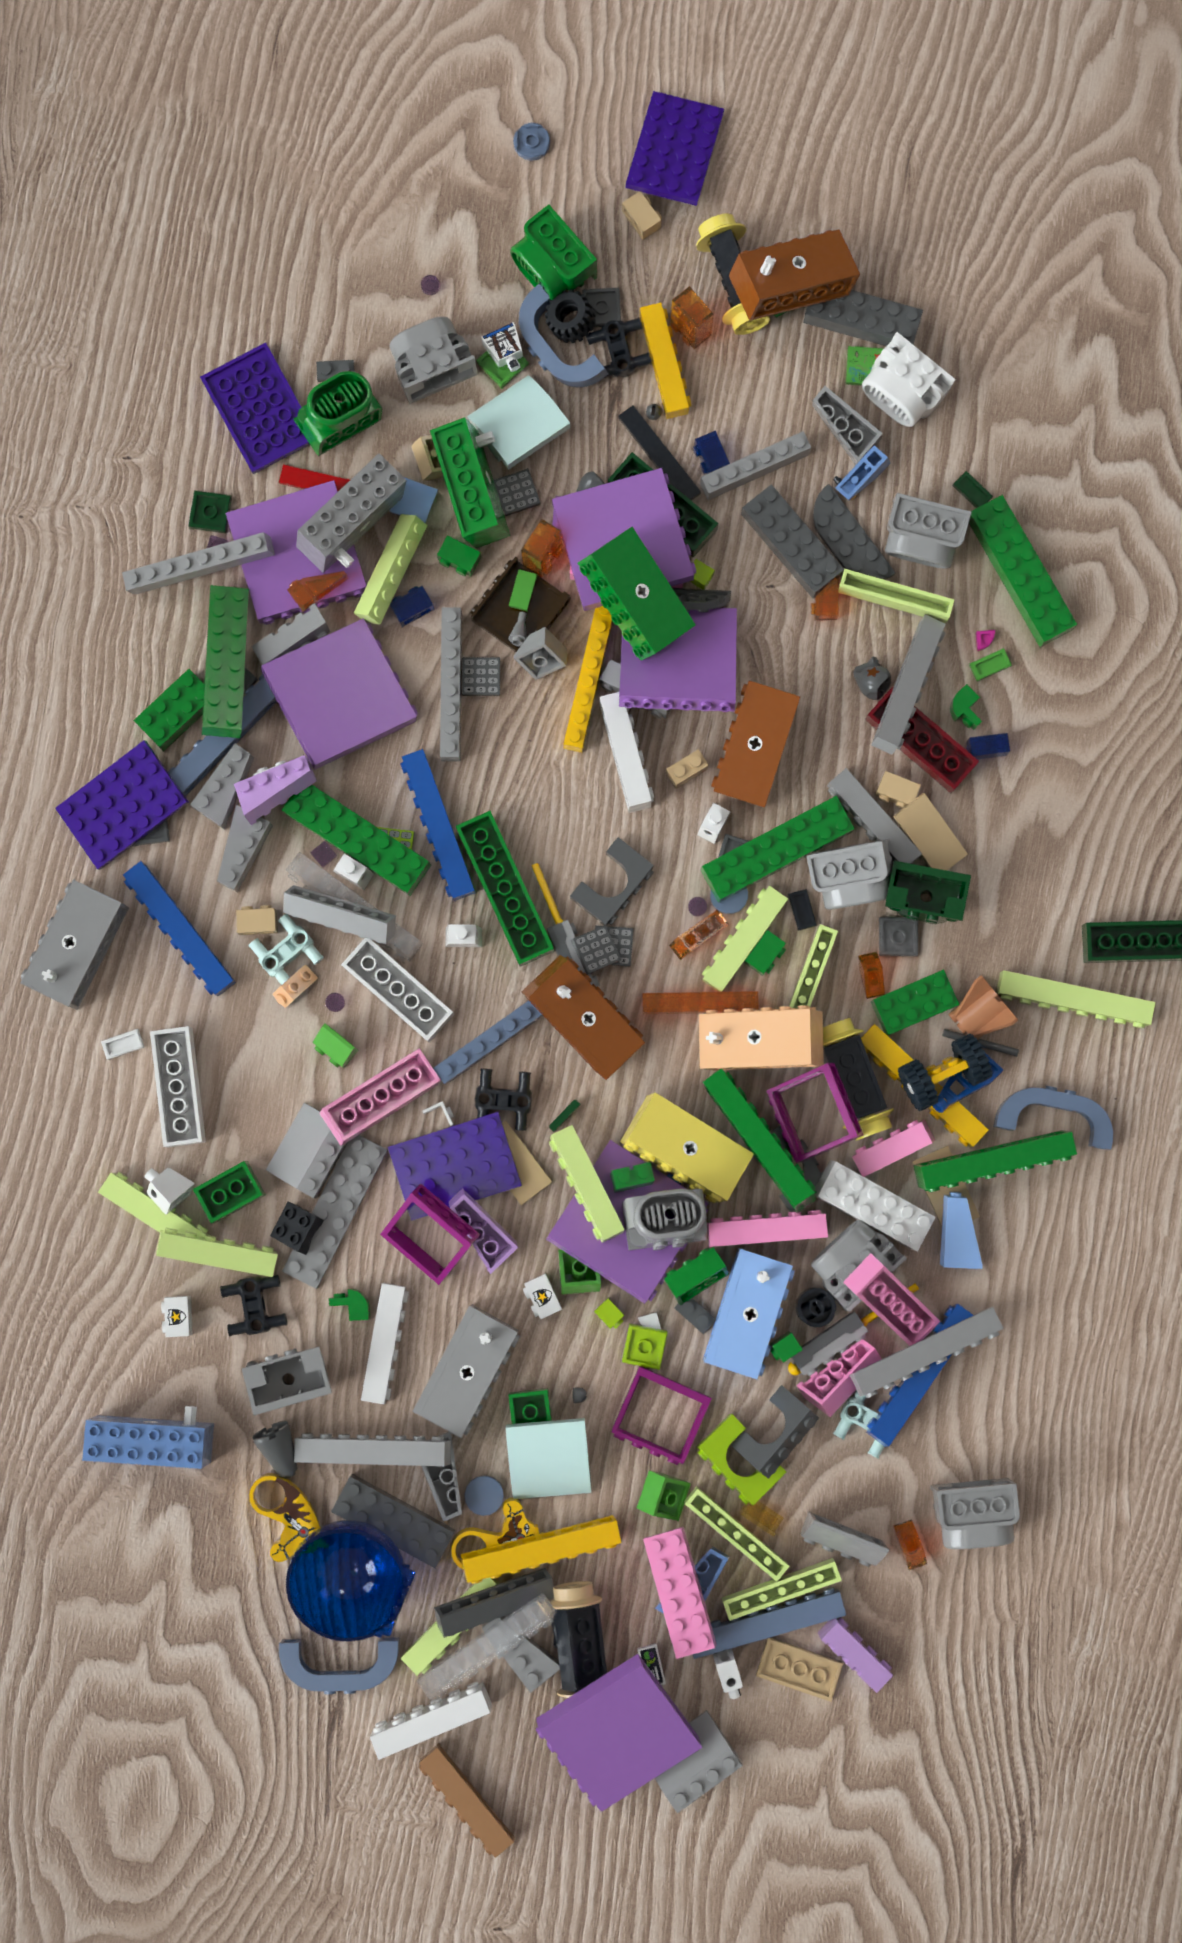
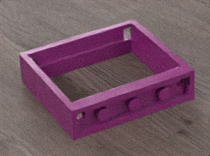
M826 1063L767 1090L770 1099L768 1102L775 1110V1119L782 1127L783 1139L788 1142L790 1147L789 1153L793 1156L796 1163L804 1162L864 1136L834 1063ZM824 1074L849 1135L805 1153L781 1093Z
M422 1184L409 1195L380 1234L438 1285L449 1275L480 1236L475 1229ZM413 1202L463 1245L446 1268H443L395 1226Z
M639 1366L611 1432L614 1433L613 1437L621 1441L625 1439L632 1441L631 1445L636 1448L642 1449L645 1447L650 1449L649 1453L654 1456L660 1457L663 1455L668 1457L667 1461L672 1464H684L709 1406L711 1397ZM641 1376L701 1402L680 1454L619 1428Z

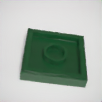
M194 490L188 527L190 529L226 534L228 526L226 513L230 512L232 496Z

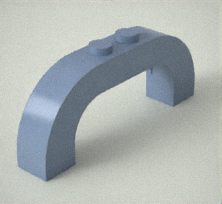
M538 284L525 297L519 312L520 330L524 339L529 344L527 349L533 357H539L540 361L538 363L544 371L548 369L559 382L567 386L587 387L599 382L608 375V372L594 354L582 364L576 366L566 365L557 357L540 335L538 323L540 317L546 311V306L550 305V299L545 290Z
M1046 1086L1045 1089L1027 1088L1020 1090L1002 1102L995 1116L993 1127L1014 1131L1016 1130L1021 1110L1030 1104L1081 1114L1089 1123L1090 1138L1088 1146L1104 1150L1112 1149L1113 1127L1109 1116L1095 1101L1078 1096L1075 1091L1065 1090L1064 1093L1058 1092L1056 1087Z
M400 1637L380 1638L378 1640L377 1662L366 1670H313L306 1665L302 1658L301 1639L281 1640L279 1642V1658L286 1675L301 1688L310 1691H324V1694H335L336 1691H344V1694H354L356 1691L367 1690L379 1685L390 1675L399 1656Z

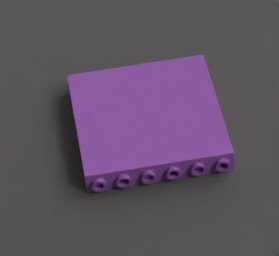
M662 468L552 499L553 509L584 611L603 605L598 594L592 590L587 577L581 573L578 562L632 526L671 586L694 580V574L696 573L694 562L690 563V548L688 544L685 545L683 538H686L683 526H679L678 520H680L678 509L673 507V502H675L672 491L668 490L667 473L663 474Z
M334 480L226 513L234 540L262 532L269 535L272 540L274 556L241 565L260 624H271L278 618L288 619L293 616L292 614L298 612L307 613L310 611L309 606L314 603L316 607L324 608L334 601L340 603L346 601L351 596H362L367 585L354 545L346 551L354 559V562L346 568L337 560L324 573L296 547L298 529L338 492ZM343 572L344 576L306 582L304 579Z
M737 608L709 609L708 612H699L698 610L687 611L696 625L656 654L643 660L635 656L632 646L622 636L619 707L734 712L736 702Z
M364 618L261 666V672L314 770L414 723L417 718L416 715H418L413 704L410 705L408 701L407 691L405 688H401L397 673L392 672L389 658L383 655L379 640H375L373 637L371 625L369 623L366 624Z
M610 1140L593 1167L624 1229L622 1203L625 1199L644 1196L657 1191L686 1189L652 1167L655 1180L652 1185L614 1193L610 1177L612 1170L630 1167L631 1170L634 1165L646 1162ZM574 1195L546 1240L644 1304L647 1300L652 1301L657 1293L654 1290L657 1284L662 1285L664 1278L667 1277L665 1274L667 1268H673L678 1260L675 1257L678 1251L683 1252L687 1244L679 1248L667 1245L662 1250H653V1247L628 1250L626 1229L622 1234L602 1243L600 1239L597 1240L592 1231L594 1226L591 1221L588 1222L585 1218L584 1211L586 1210L583 1204L578 1203ZM665 1211L666 1218L674 1219V1214L671 1211Z
M639 1654L536 1718L538 1725L536 1731L540 1738L546 1739L552 1753L556 1752L562 1766L566 1765L570 1777L578 1781L577 1783L582 1793L586 1792L592 1806H597L601 1812L702 1748L697 1733Z

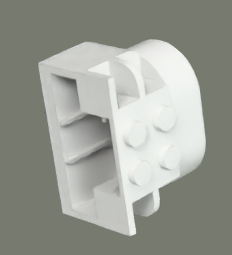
M896 332L892 341L875 360L870 374L862 382V388L866 396L892 419L901 425L912 427L920 418H927L948 394L956 379Z

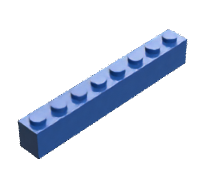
M421 749L402 756L403 762L400 765L403 773H408L410 779L407 780L409 790H414L416 797L413 798L416 809H421L422 815L419 817L423 827L427 826L429 833H426L429 844L433 843L435 850L432 853L435 861H440L442 868L438 870L442 880L446 879L448 886L445 887L448 897H453V900L456 901L475 894L424 750Z
M140 861L123 874L126 879L124 881L126 886L130 890H135L137 893L135 897L141 905L145 904L148 907L147 913L153 920H158L160 923L158 927L164 935L168 933L172 938L170 943L176 950H181L183 953L181 957L186 964L189 965L191 963L195 968L193 973L199 980L203 979L206 985L204 987L210 995L214 993L216 996H220L236 983L145 863Z
M959 1304L950 1305L944 1312L945 1318L943 1321L939 1322L933 1329L934 1334L973 1316V1314ZM948 1360L940 1364L933 1362L929 1364L930 1368L921 1373L918 1370L912 1372L913 1377L901 1381L898 1386L895 1385L889 1392L891 1397L878 1408L880 1413L867 1424L869 1429L866 1433L883 1446L889 1447Z

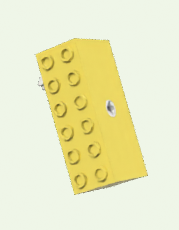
M656 1092L646 1096L620 1141L624 1144L623 1148L632 1153L634 1151L637 1152L645 1162L651 1161L655 1163L658 1170L664 1173L668 1171L673 1174V1179L680 1183L684 1181L689 1184L691 1190L702 1189L703 1194L706 1195L705 1198L712 1203L728 1201L754 1155L751 1151Z

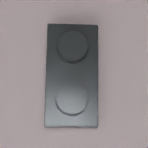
M354 360L316 362L318 382H323L343 371L355 372Z
M693 1298L681 1306L678 1303L674 1307L702 1334L716 1321Z

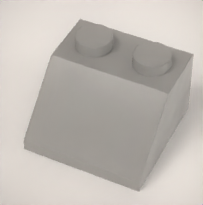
M544 627L527 637L515 653L514 659L537 680L567 666V648Z

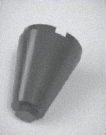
M280 1421L271 1424L272 1428L266 1430L265 1427L253 1435L252 1439L279 1477L288 1479L296 1474L295 1471L298 1467L297 1463L294 1462V1446L290 1425L287 1421Z

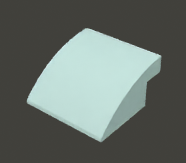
M529 375L467 416L471 424L478 430L479 435L492 431L495 442L487 446L498 462L502 460L508 470L570 429V422L559 407Z
M585 1418L506 1425L508 1460L514 1499L591 1493Z

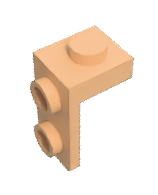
M304 965L272 995L279 1004L286 1008L313 984L318 977L307 965Z

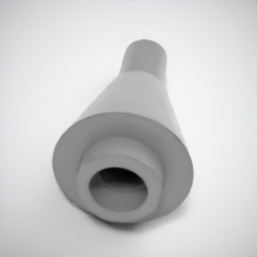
M525 612L519 613L518 622L508 638L515 646H521L527 639L525 624L527 614Z

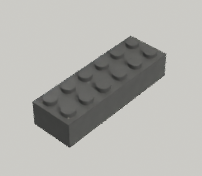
M851 290L849 296L807 306L803 323L883 346H888L895 333L898 332L910 343L914 344L923 310Z
M772 484L742 507L741 515L812 599L842 576L844 571L842 566Z
M354 1474L349 1477L331 1511L433 1568H436L455 1532L454 1528Z

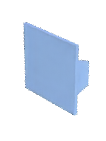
M405 478L407 481L403 498L390 509V512L398 515H416L426 523L438 489Z

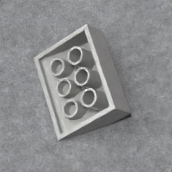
M304 1103L266 1170L310 1197L317 1198L347 1143L341 1146L321 1117L320 1111Z
M808 1512L800 1533L804 1537L803 1541L815 1545V1542L822 1544V1548L830 1552L837 1550L841 1552V1556L847 1559L855 1557L860 1559L859 1563L868 1567L871 1564L877 1566L889 1552V1548L882 1540L811 1512Z
M707 1710L689 1723L697 1733L702 1748L655 1778L677 1813L742 1767L741 1759Z

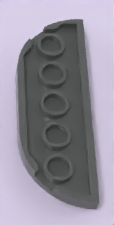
M830 484L825 486L819 493L814 505V526L821 539L842 567L883 580L894 576L895 571Z
M672 588L687 611L698 610L699 612H708L709 609L727 606L731 600V591Z

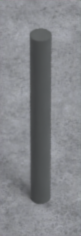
M944 1029L942 1036L957 1040L965 1036V1034ZM978 1039V1043L983 1048L1018 1056L1019 1049Z

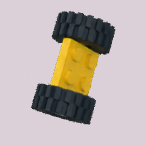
M969 1033L953 1041L951 1046L954 1058L952 1056L947 1057L937 1066L934 1064L924 1069L923 1064L915 1059L898 1068V1075L901 1079V1084H903L904 1091H906L912 1105L921 1112L939 1102L934 1086L935 1083L960 1071L968 1079V1082L974 1086L993 1076L989 1059L986 1057L982 1045L978 1043V1039L974 1038L973 1034Z

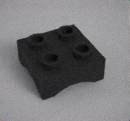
M288 1201L270 1236L295 1251L307 1255L311 1240L324 1220Z

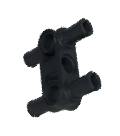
M640 317L626 322L610 320L602 329L589 333L587 337L589 345L604 340L608 344L612 362L604 366L608 372L606 377L613 375L614 377H628L632 372L636 371V368L652 364L649 352L633 357L629 351L626 336L627 333L643 329ZM612 329H619L617 333L610 334ZM621 364H628L625 369H619Z
M481 1068L480 1085L476 1088L475 1107L478 1110L477 1118L489 1115V1110L491 1109L514 1111L516 1113L515 1130L526 1131L527 1115L531 1111L532 1092L530 1090L531 1072L520 1071L518 1089L512 1090L493 1088L491 1086L493 1069ZM486 1093L489 1095L490 1100L484 1103L480 1101L479 1095ZM520 1096H524L528 1099V1104L522 1106L518 1103L517 1099Z
M279 1275L265 1278L255 1276L240 1279L235 1284L220 1286L222 1298L234 1295L241 1296L245 1316L244 1322L227 1325L229 1337L244 1333L254 1335L269 1332L271 1328L288 1325L286 1313L268 1316L264 1302V1289L280 1287ZM248 1281H252L255 1284V1289L252 1292L246 1289ZM256 1319L262 1323L260 1330H256L253 1327V1322Z

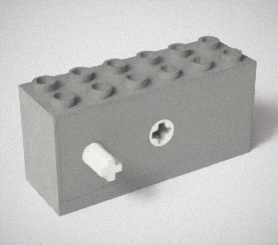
M377 454L298 529L296 547L323 573L337 560L346 568L354 562V559L346 551L403 498L407 480L382 455Z
M73 879L72 883L66 886V894L63 900H60L56 906L57 912L55 916L51 917L47 924L48 930L46 934L40 937L39 947L36 952L32 953L28 969L22 972L20 983L70 1008L78 1010L129 907Z
M471 1304L412 1412L460 1438L463 1434L468 1435L474 1424L471 1422L472 1417L477 1418L483 1407L480 1404L482 1399L486 1400L492 1390L489 1387L491 1382L496 1383L502 1372L499 1370L500 1365L506 1364L511 1355L508 1352L510 1347H515L520 1338L517 1335L519 1330ZM470 1367L471 1373L467 1376L464 1369Z

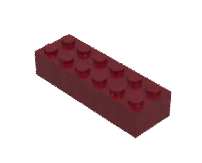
M893 687L865 718L876 730ZM915 707L916 711L913 717L908 720L910 727L906 734L903 733L902 738L904 742L900 750L949 793H952L979 761Z

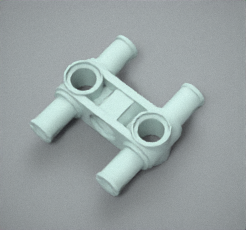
M288 914L283 915L278 922L289 934L273 949L268 951L258 938L248 945L259 957L258 960L263 969L271 977H275L281 985L290 978L284 970L285 966L301 953L305 952L314 965L324 958L313 945L314 941L302 926H297ZM302 934L305 935V942L298 944L296 942L297 937ZM270 959H275V967L269 969L267 962Z
M856 1390L854 1396L850 1397L843 1405V1410L840 1414L841 1420L835 1432H833L834 1435L844 1440L849 1428L854 1423L866 1430L869 1429L867 1424L873 1417L876 1418L878 1413L864 1406L863 1402L866 1395L860 1397ZM854 1405L857 1407V1413L850 1416L847 1410L850 1406ZM874 1440L868 1454L879 1459L885 1446Z

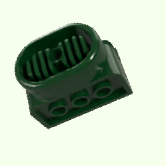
M894 861L885 907L897 911L906 919L923 921L929 924L963 921L971 875ZM922 894H929L931 900L924 902L920 896Z

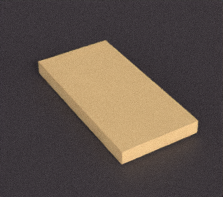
M922 793L893 816L910 841L922 853L921 856L929 867L948 870L968 855L925 793Z
M505 1120L502 1124L522 1186L510 1189L518 1202L523 1205L552 1183V1181Z
M946 1146L912 1162L914 1165L953 1155L949 1147ZM958 1182L959 1186L952 1188L941 1186L940 1190L935 1192L925 1191L941 1227L944 1195H950V1192H960L962 1196L967 1198L972 1220L980 1217L965 1182Z
M770 1637L767 1638L756 1676L832 1702L844 1663Z

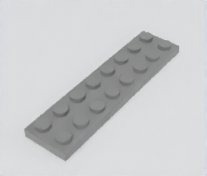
M360 1135L347 1143L312 1214L324 1221L314 1234L307 1255L293 1249L282 1272L315 1289L318 1288L388 1151L387 1149Z

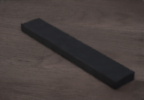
M633 405L618 416V419L658 469L662 468L663 474L667 473L670 484L691 501L701 494L696 484Z

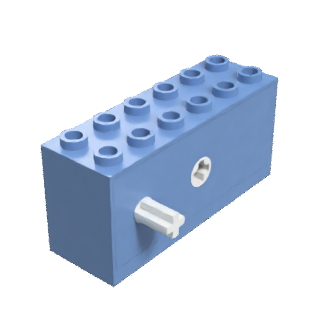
M185 1406L184 1421L97 1415L87 1419L85 1422L82 1461L202 1469L211 1463L214 1423L196 1422L197 1407Z

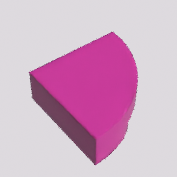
M995 630L976 631L977 651L986 649L992 643L995 637Z

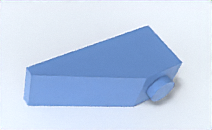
M874 445L835 489L847 500H851L890 464L888 457Z

